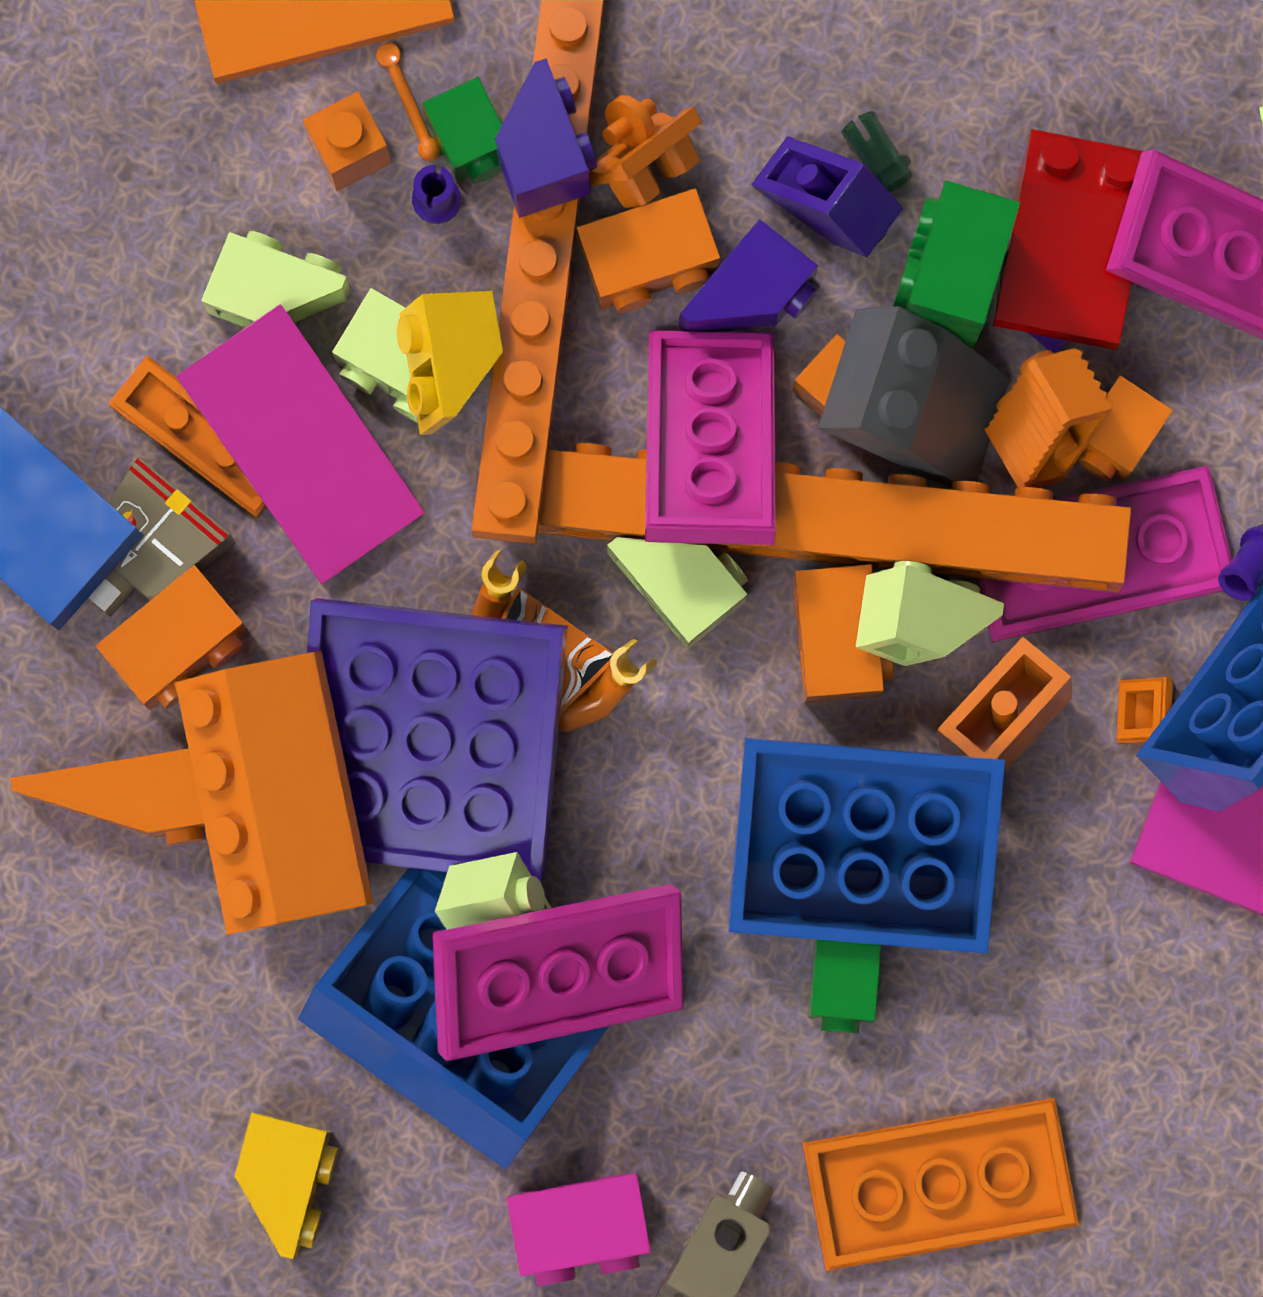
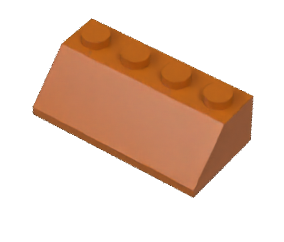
M322 651L223 669L175 682L227 935L374 904Z

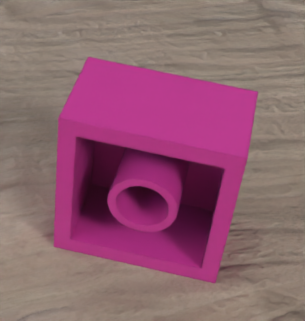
M636 1172L511 1194L506 1197L520 1277L534 1274L536 1286L574 1280L576 1276L575 1266L599 1262L601 1274L639 1268L638 1255L651 1253Z

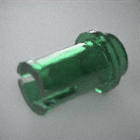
M869 111L858 117L869 133L870 140L866 141L853 120L842 129L841 134L848 141L860 162L865 164L891 193L903 186L912 177V173L908 168L911 164V159L906 154L900 155L879 122L876 112Z

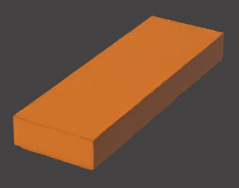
M146 355L108 405L258 520L267 508L178 379Z

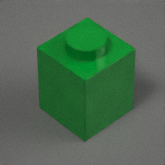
M479 76L422 102L425 120L439 144L442 155L456 183L470 177L472 183L477 184L487 181L502 172L498 163L495 142L502 123Z
M814 940L808 1017L822 1018L821 1031L859 1034L860 1022L872 1023L875 1021L881 945Z

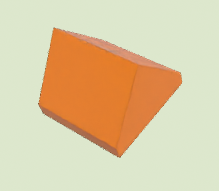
M1158 677L1119 680L1116 743L1142 745L1146 743L1174 704L1173 678Z

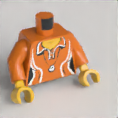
M501 550L495 551L482 568L481 575L484 584L481 586L470 615L568 626L559 732L570 733L608 717L630 692L634 683H637L655 670L657 666L656 658L650 659L641 669L637 668L629 659V651L638 643V640L633 639L612 653L519 587L511 597L510 591L514 590L526 573V563L521 560L512 576L503 575L498 570L496 564L497 559L501 555Z

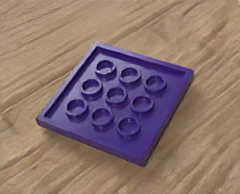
M322 598L311 600L307 653L322 651L365 862L448 872L449 866L517 852L530 874L537 877L541 883L545 880L568 626Z

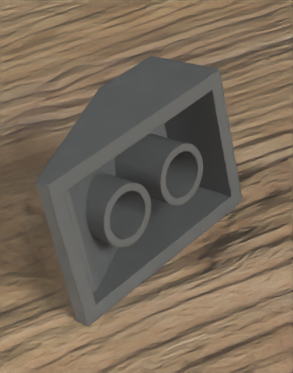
M899 306L856 309L818 429L949 488L952 487V482L954 481L977 482L990 442L984 429L990 426L989 422L994 419L993 415L998 412L996 404L1005 395L1010 378L949 330Z

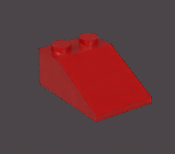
M1031 129L1019 170L1014 200L1020 202L1004 257L993 326L1118 350L1132 282L1106 271L1139 160L1144 151Z

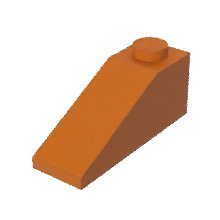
M189 749L10 778L12 791L21 796L153 837L165 836L167 846L185 845L205 840L203 830L205 826Z

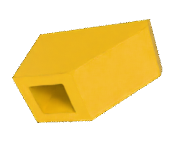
M493 290L421 294L399 313L397 342L400 351L407 356L410 374L407 387V401L411 413L417 416L420 435H432L455 418L503 353Z
M251 1112L235 1178L280 1256L296 1259L299 1257L301 1246L310 1249L314 1246L322 1211L311 1207L318 1183L328 1186L330 1184L339 1148L328 1145L331 1131Z

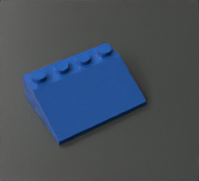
M1263 583L1136 755L1181 803L1220 812L1258 791L1263 785Z
M745 737L728 911L729 932L988 954L1005 760Z
M409 867L314 986L298 1020L500 1167L507 1170L609 1026L446 1061L438 1053L433 932L447 930L435 912L447 872Z

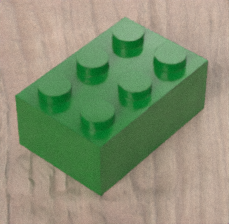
M945 180L939 199L926 196L906 259L905 270L892 307L899 306L949 330L973 349L986 321L1020 202Z

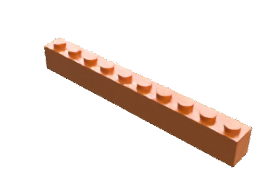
M577 443L574 446V452L548 449L538 534L613 541L616 537L645 540L647 449L638 450L636 458L611 456L612 448L592 443ZM775 462L774 545L686 544L707 545L712 552L849 566L872 564V568L891 569L894 563L899 561H914L929 566L932 569L931 574L1119 593L1125 579L1131 508L1116 506L1117 498L1103 494H1080L1078 502L1053 500V492L1042 488L1020 487L1015 489V496L990 494V486L980 482L954 481L950 490L926 487L927 480L925 478L912 475H890L888 483L863 481L862 472L843 468L826 469L825 477L800 475L799 466Z

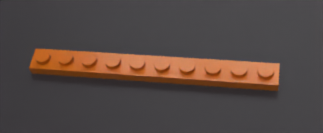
M541 0L533 64L547 58L554 80L561 77L566 78L576 107V113L568 115L574 133L578 135L586 132L588 136L605 0ZM580 198L521 218L518 217L514 206L499 316V330L503 353L493 365L471 529L473 538L529 544L537 543Z

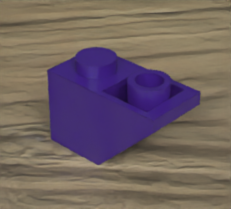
M547 58L534 62L495 138L498 163L519 218L591 194L589 171L597 169L594 151L586 132L575 135L568 115L576 113L574 99L565 77L554 80Z

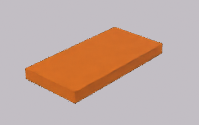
M194 0L216 84L455 23L450 0Z
M1055 1098L802 1143L825 1271L1079 1226Z

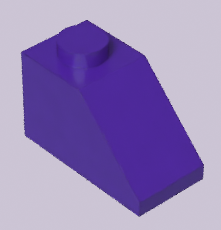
M789 136L785 138L751 184L756 190L832 244L864 257H868L875 246L885 237L889 227L904 209L865 164Z
M759 219L681 311L679 327L684 331L713 332L776 326L786 313L796 319L818 292V289L811 284L816 278L818 265Z

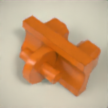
M629 95L616 97L608 103L605 109L608 127L602 132L604 140L609 145H612V147L596 159L597 169L589 171L590 185L595 186L609 183L613 193L624 209L643 206L660 194L661 189L648 166L655 161L663 179L686 173L701 161L689 135L691 131L702 124L695 107H688L676 117H671L663 112L656 113L657 107L649 98L639 102Z

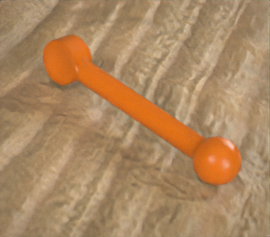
M384 43L376 51L377 62L383 68L388 69L420 142L417 148L418 155L425 161H435L441 155V149L437 140L430 136L399 66L401 60L400 50L393 43Z

